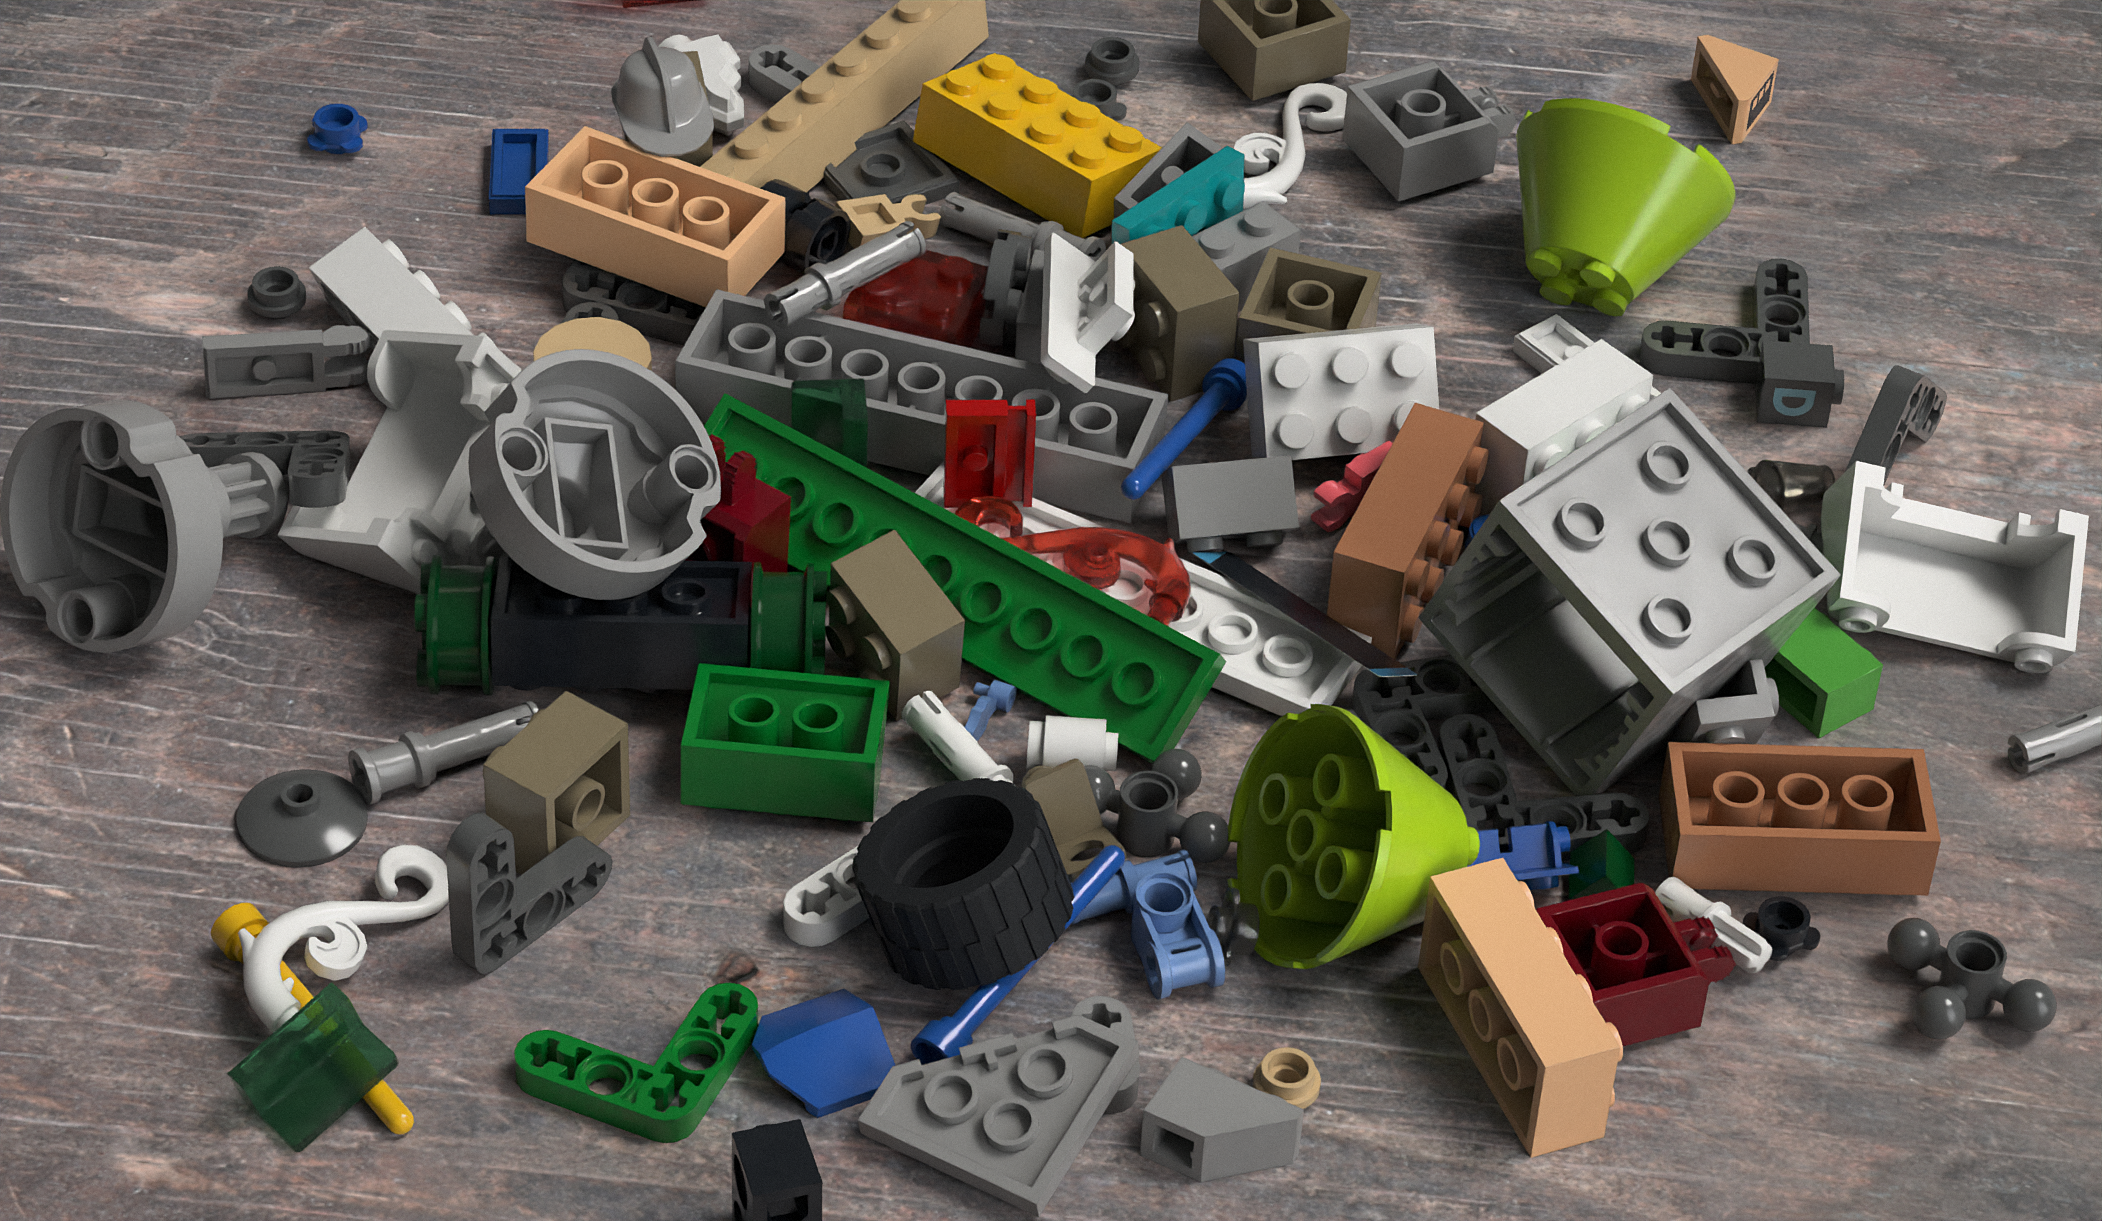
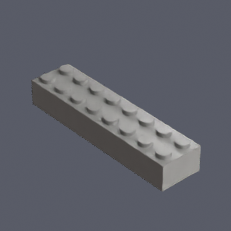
M718 289L714 292L675 361L676 391L687 401L702 422H707L722 396L726 393L842 455L929 476L944 461L946 400H1007L1008 406H1026V399H1035L1036 431L1032 497L1050 505L1131 523L1142 497L1136 500L1126 498L1121 491L1122 481L1165 436L1168 394L1097 377H1095V385L1088 393H1084L1071 383L1062 384L1055 380L1047 372L1044 365L817 312H811L782 329L776 325V322L783 315L772 321L766 311L764 300Z

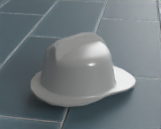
M652 36L646 37L642 50L636 51L627 57L620 69L619 79L616 80L611 88L612 102L623 131L633 145L646 153L669 157L682 156L697 151L709 140L714 129L713 113L704 89L698 81L694 64L685 53L673 48L657 47Z

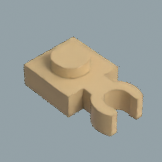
M883 194L836 201L835 207L845 211L850 218L851 230L848 241L854 249L891 231L905 221L914 223V228L908 231L907 234L919 228L924 239L931 238L936 235L941 218L938 213L923 214L927 199L924 195L918 194L908 195L902 199L901 203L892 204L888 197Z

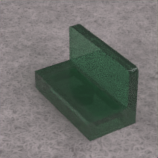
M864 378L793 381L791 384V428L867 468L868 413Z
M331 982L227 1074L248 1108L295 1152H301L398 1066L399 1060L395 1053L363 1024L350 999Z

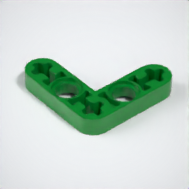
M729 982L709 987L700 995L654 1066L561 1032L552 1030L532 1032L525 1035L517 1043L514 1050L516 1083L523 1092L532 1097L652 1141L661 1143L681 1141L695 1131L753 1042L758 1028L757 997L750 989L741 984ZM727 1017L721 1026V1035L716 1033L717 1018L725 1019ZM699 1053L708 1055L716 1061L711 1067L697 1071L688 1069L680 1063L684 1057ZM600 1078L617 1079L624 1085L620 1091L608 1095L597 1094L588 1088L593 1081ZM676 1089L679 1091V1107H669L675 1098Z

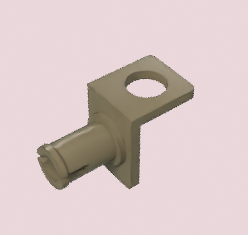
M1079 759L1069 760L1054 768L1042 765L1035 766L1023 777L1021 788L1029 791L1033 795L1034 800L1039 802L1070 883L1095 858L1084 861H1072L1071 859L1081 851L1093 848L1103 849L1106 846L1115 845L1122 849L1126 859L1124 847L1103 825L1085 767Z

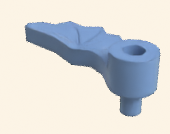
M994 680L990 686L979 682L975 684L973 694L981 697L978 698L976 705L971 709L968 721L964 727L977 742L986 730L988 721L996 710L999 709L1005 712L1011 710L1017 693L1015 686Z

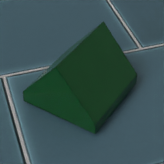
M1608 829L1570 852L1569 864L1578 866L1579 873L1569 874L1568 900L1634 884L1635 859Z

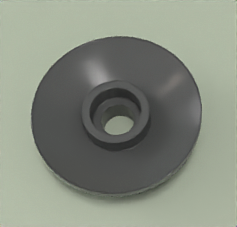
M300 769L273 775L255 785L242 799L238 807L236 820L238 834L242 843L258 858L279 866L311 867L328 863L349 852L362 838L366 830L368 814L364 797L348 780L326 771Z

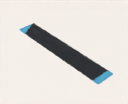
M1231 552L1192 553L1377 676H1417L1415 672Z

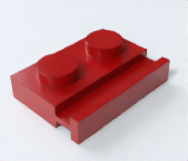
M1026 399V406H1008L1007 400H946L943 478L944 508L1005 507V501H1022L1023 507H1032L1036 431L1035 399Z

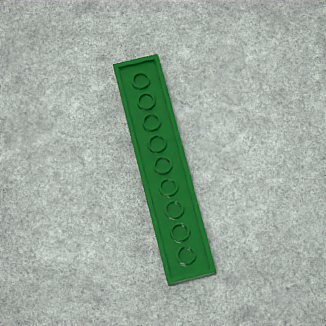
M724 393L704 425L708 436L713 434L725 442V462H728L734 452L737 453L743 450L756 458V465L754 467L756 469V478L791 496L787 567L797 572L805 573L807 564L814 563V571H827V588L830 589L832 562L895 530L964 618L963 662L998 681L1015 686L1018 692L1064 717L1107 719L1106 732L1118 733V746L1151 764L1161 753L1176 747L1227 662L1221 654L726 393Z

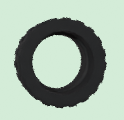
M973 778V780L965 781L955 780L918 792L917 795L906 801L903 800L892 807L890 812L883 817L881 816L871 826L870 832L864 835L857 847L858 853L853 858L854 882L890 967L895 973L901 974L903 980L914 985H923L924 988L964 990L978 985L985 986L1023 970L1030 962L1039 959L1048 951V947L1059 939L1065 930L1066 922L1071 919L1074 909L1072 905L1074 899L1073 888L1039 802L1035 801L1033 795L1025 788H1018L1014 783L1004 780L992 781L989 778Z

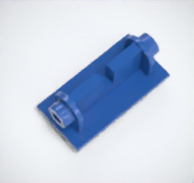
M1546 821L1538 824L1507 827L1508 852H1500L1498 829L1477 831L1480 840L1479 853L1476 860L1469 866L1504 858L1515 878L1525 882L1530 890L1558 887V875L1579 873L1578 866L1565 864L1561 861V852H1569L1571 845L1570 834L1566 826L1556 827L1553 821Z

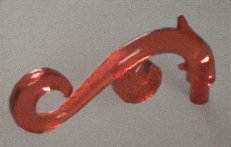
M998 496L972 498L964 502L954 513L978 527L991 523L1005 526L1010 531V537L1001 539L1031 555L1064 553L1062 557L1063 571L1098 590L1113 586L1117 582L1121 573L1120 558L1135 563L1146 570L1153 578V580L1146 579L1144 581V585L1153 593L1149 600L1150 610L1147 616L1168 627L1171 622L1182 618L1191 595L1190 576L1176 553L1173 539L1167 538L1162 545L1150 537L1107 527H1076L1022 535L1024 520L1020 510L1012 501Z

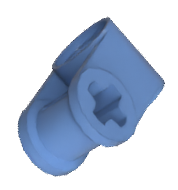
M1155 871L1145 875L1138 881L1135 889L1130 934L1132 943L1144 966L1147 982L1154 997L1158 1000L1168 998L1174 989L1206 983L1210 988L1222 986L1225 981V964L1218 937L1206 921L1191 884L1181 875L1169 871Z

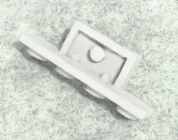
M1052 233L1044 241L1040 360L1047 372L1055 380L1062 384L1071 383L1084 393H1088L1095 385L1096 354L1110 339L1117 341L1122 338L1129 330L1135 318V312L1133 311V290L1135 287V281L1133 280L1134 254L1116 241L1096 262L1055 233Z

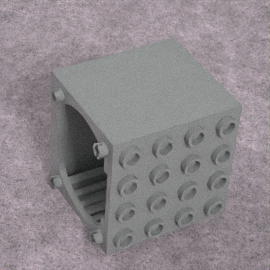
M1669 388L1499 500L1418 618L1574 795L1602 794L1663 750L1696 700L1723 698L1748 660L1762 659L1765 668L1841 574L1674 391Z

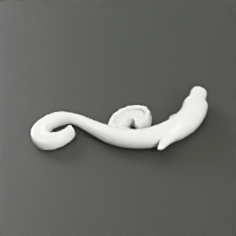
M1308 83L1298 86L1290 93L1283 107V139L1267 133H1251L1242 136L1235 142L1234 149L1245 154L1244 172L1260 175L1244 178L1243 209H1248L1262 201L1266 204H1285L1287 202V197L1282 195L1296 182L1303 169L1306 155L1299 120V110L1309 105L1320 106L1328 110L1322 113L1310 112L1306 119L1309 129L1316 131L1343 129L1347 93L1344 90L1324 83ZM1269 161L1277 163V165L1271 171L1268 172Z
M400 845L388 849L379 858L375 871V885L380 896L386 900L394 899L398 893L395 879L401 876H411L422 882L428 890L427 894L417 901H326L301 906L280 915L267 924L256 938L245 928L240 929L238 935L243 951L244 991L250 1006L260 1020L273 1033L280 1030L300 1050H304L311 1045L318 1037L320 1030L299 1011L301 1003L291 994L294 980L290 977L284 981L282 980L280 964L286 951L298 940L310 937L306 943L304 954L307 966L319 977L334 981L349 978L359 969L367 950L365 935L357 925L421 919L438 913L449 902L447 866L440 857L432 851L417 845ZM315 936L324 937L329 943L321 942Z

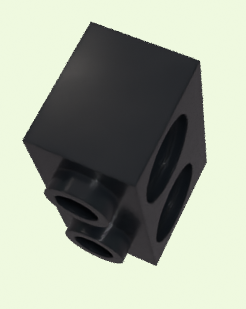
M801 1119L777 1124H763L752 1129L732 1133V1221H822L823 1182Z

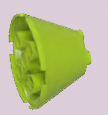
M1561 98L1545 101L1541 111L1534 114L1528 110L1523 115L1518 126L1516 142L1525 261L1531 274L1542 283L1539 290L1540 294L1558 305H1570L1573 300L1593 306L1606 315L1622 316L1628 304L1728 218L1736 196L1733 181L1726 169L1702 145L1697 144L1694 151H1691L1667 136L1670 125L1620 105L1590 99Z
M1311 704L1310 709L1299 714L1286 713L1280 717L1261 737L1243 769L1235 791L1228 823V841L1237 843L1238 878L1227 879L1229 895L1236 920L1243 935L1261 957L1274 965L1284 968H1315L1423 922L1430 876L1471 865L1479 853V834L1475 828L1467 825L1466 817L1460 804L1448 791L1358 717L1340 707Z

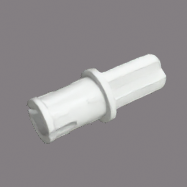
M1669 877L1657 888L1655 894L1673 922L1689 918L1693 920L1696 917L1701 918L1702 916L1705 918L1709 917L1718 934L1711 948L1714 946L1719 947L1720 945L1723 947L1727 946L1736 965L1748 973L1759 972L1765 962L1771 957L1772 947L1767 943L1766 939L1731 917V909L1721 901L1713 903L1676 877Z

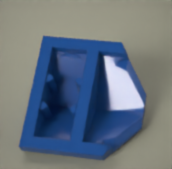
M844 988L762 1016L752 1043V1050L761 1062L767 1075L803 1101L806 1110L817 1118L871 1100L892 1066H896L873 1006Z

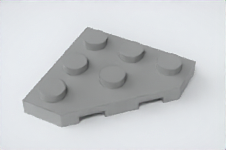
M1078 1014L1053 1021V1029L1014 1039L1013 1034L1010 1033L960 1047V1055L921 1065L920 1060L917 1059L892 1066L858 1119L860 1133L1039 1217L1140 1055L1138 1041Z

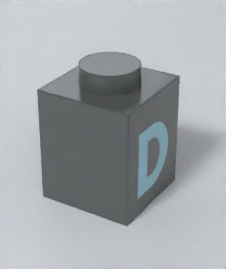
M1763 340L1755 380L1757 422L1827 428L1831 404L1841 405L1844 392V370H1838L1834 367L1833 345Z

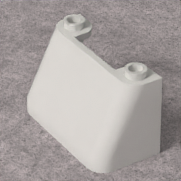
M384 330L370 356L367 365V379L370 389L387 406V409L348 482L345 500L338 505L320 508H305L294 505L284 521L278 536L295 551L307 557L416 594H420L422 563H431L434 555H441L444 565H470L468 560L470 544L475 535L486 524L476 506L471 489L468 464L469 448L490 426L484 413L486 409L522 370L485 336Z
M1855 461L1824 493L1821 511L1823 556L1841 574L1826 593L1827 610L1831 617L1839 621L1841 628L1857 633H1867L1876 630L2014 662V666L2017 669L2028 673L2049 672L2053 665L2064 662L2075 653L2088 515L2059 509L2055 513L2054 523L2047 525H2030L2031 515L2020 512L2008 523L1902 498L1904 485L1892 482L1886 489L1884 488L1885 467Z

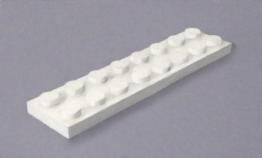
M944 461L915 492L944 508ZM1033 497L1032 507H1023L1022 501H1005V507L944 508L1221 654L1227 662L1212 687L1277 715L1283 716L1286 713L1299 714L1310 709L1311 704L1331 706L1362 666L1235 581ZM1346 627L1371 644L1372 637Z

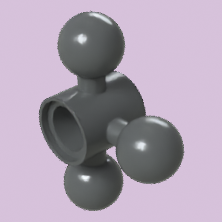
M1170 749L1161 753L1153 762L1151 771H1139L1129 775L1122 782L1120 791L1116 790L1114 781L1107 771L1097 766H1084L1100 815L1107 810L1118 814L1117 840L1128 853L1139 857H1156L1167 852L1172 847L1174 839L1178 838L1182 850L1185 849L1189 853V858L1200 863H1211L1223 857L1229 849L1231 842L1228 841V824L1221 816L1208 811L1197 812L1188 818L1177 814L1178 800L1192 795L1199 787L1202 778L1200 764L1190 752L1182 749Z
M1907 918L1898 922L1891 929L1888 935L1887 948L1891 958L1897 965L1908 970H1920L1930 965L1941 971L1938 986L1922 991L1913 1003L1912 1018L1915 1026L1923 1035L1938 1040L1950 1038L1959 1032L1965 1019H1976L1988 1015L1993 1010L1996 1001L2003 1004V1012L2008 1022L2016 1029L2024 1032L2042 1030L2054 1019L2057 1002L2054 993L2045 983L2035 979H2024L2013 984L2002 978L2007 960V952L2004 945L1996 937L1977 930L1962 931L1955 934L1949 940L1947 948L1940 945V937L1937 930L1926 920Z

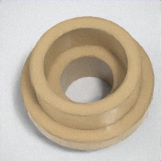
M1284 1047L1272 1050L1255 1068L1253 1088L1267 1094L1279 1096L1299 1108L1304 1109L1315 1102L1320 1093L1321 1077L1319 1071L1315 1067L1312 1058L1299 1049Z

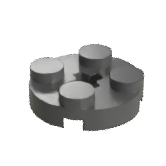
M999 229L997 231L998 239L994 240L983 298L986 300V310H989L988 318L981 317L979 341L980 344L1004 348L1005 345L1016 347L1017 319L1022 293L1025 291L1032 262L1030 259L1032 237L1023 236L1021 232Z

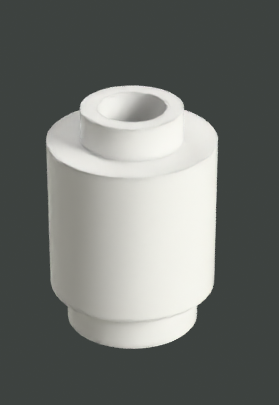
M1046 715V722L1030 721L1026 772L1039 765L1054 768L1075 758L1079 759L1084 766L1092 765L1100 767L1105 771H1116L1118 733L1106 732L1107 719Z

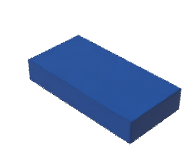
M492 129L489 187L490 214H526L525 186L548 164V129Z

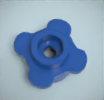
M330 104L323 106L316 111L312 119V125L315 130L313 134L308 136L307 143L312 150H325L331 154L357 152L363 147V140L360 136L361 132L368 128L367 120L349 105Z

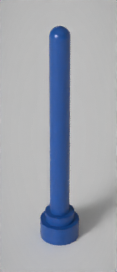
M1227 358L1220 360L1211 368L1203 379L1202 387L1204 394L1122 481L1121 491L1126 498L1136 500L1142 497L1221 410H1235L1248 399L1246 371L1243 362Z
M1109 845L1103 848L1072 882L1071 886L1074 894L1072 905L1074 909L1071 919L1064 926L1065 930L1124 865L1125 854L1118 846ZM1039 959L1033 960L1023 970L1012 976H1005L996 980L997 982L985 986L980 985L952 1017L944 1016L939 1021H929L911 1041V1050L916 1060L919 1059L921 1065L960 1055L959 1048L973 1043L971 1035Z

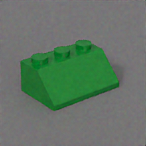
M699 663L681 742V804L713 809L724 808L767 812L777 815L789 814L831 818L841 821L873 822L881 778L889 681Z

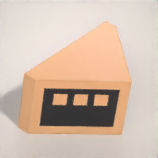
M1710 35L1698 36L1691 81L1730 143H1742L1771 103L1779 59Z

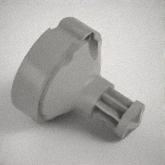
M574 349L555 352L539 358L519 372L484 412L490 426L470 446L468 464L472 493L476 506L486 525L480 529L470 544L468 559L470 566H484L487 557L494 556L498 573L500 557H511L528 573L563 592L596 600L623 599L639 595L660 584L706 538L707 535L701 526L700 520L718 504L721 492L720 471L712 442L697 414L687 401L665 380L644 366L625 357L598 350Z
M114 399L54 411L37 420L26 430L16 444L4 474L0 502L2 537L9 566L23 596L36 597L45 607L46 622L49 629L64 641L83 650L101 653L116 652L173 637L193 624L207 606L214 592L221 567L223 538L236 535L242 538L253 539L274 533L284 521L288 509V491L282 473L276 464L264 454L255 452L241 453L226 458L219 466L208 468L200 454H192L185 441L176 435L173 421L163 413L137 401Z

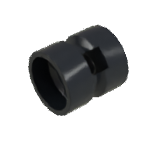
M771 180L760 188L785 197V252L779 258L782 259L785 265L806 275L804 273L806 268L818 262L827 264L843 255L851 230L850 218L845 211L821 199H811L807 192L783 180Z

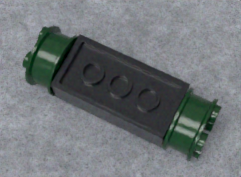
M434 555L431 563H422L420 594H416L415 631L422 632V649H418L417 687H429L430 694L435 695L439 694L441 685L482 686L485 696H492L494 686H510L522 691L535 690L540 687H574L584 692H596L604 688H634L646 693H661L668 689L693 690L699 663L749 668V657H751V668L825 675L827 571H814V563H808L805 573L763 572L761 562H754L752 586V562L684 561L660 584L646 592L623 599L596 600L572 595L549 586L524 570L511 557H500L497 573V563L494 556H488L484 566L444 565L442 556Z

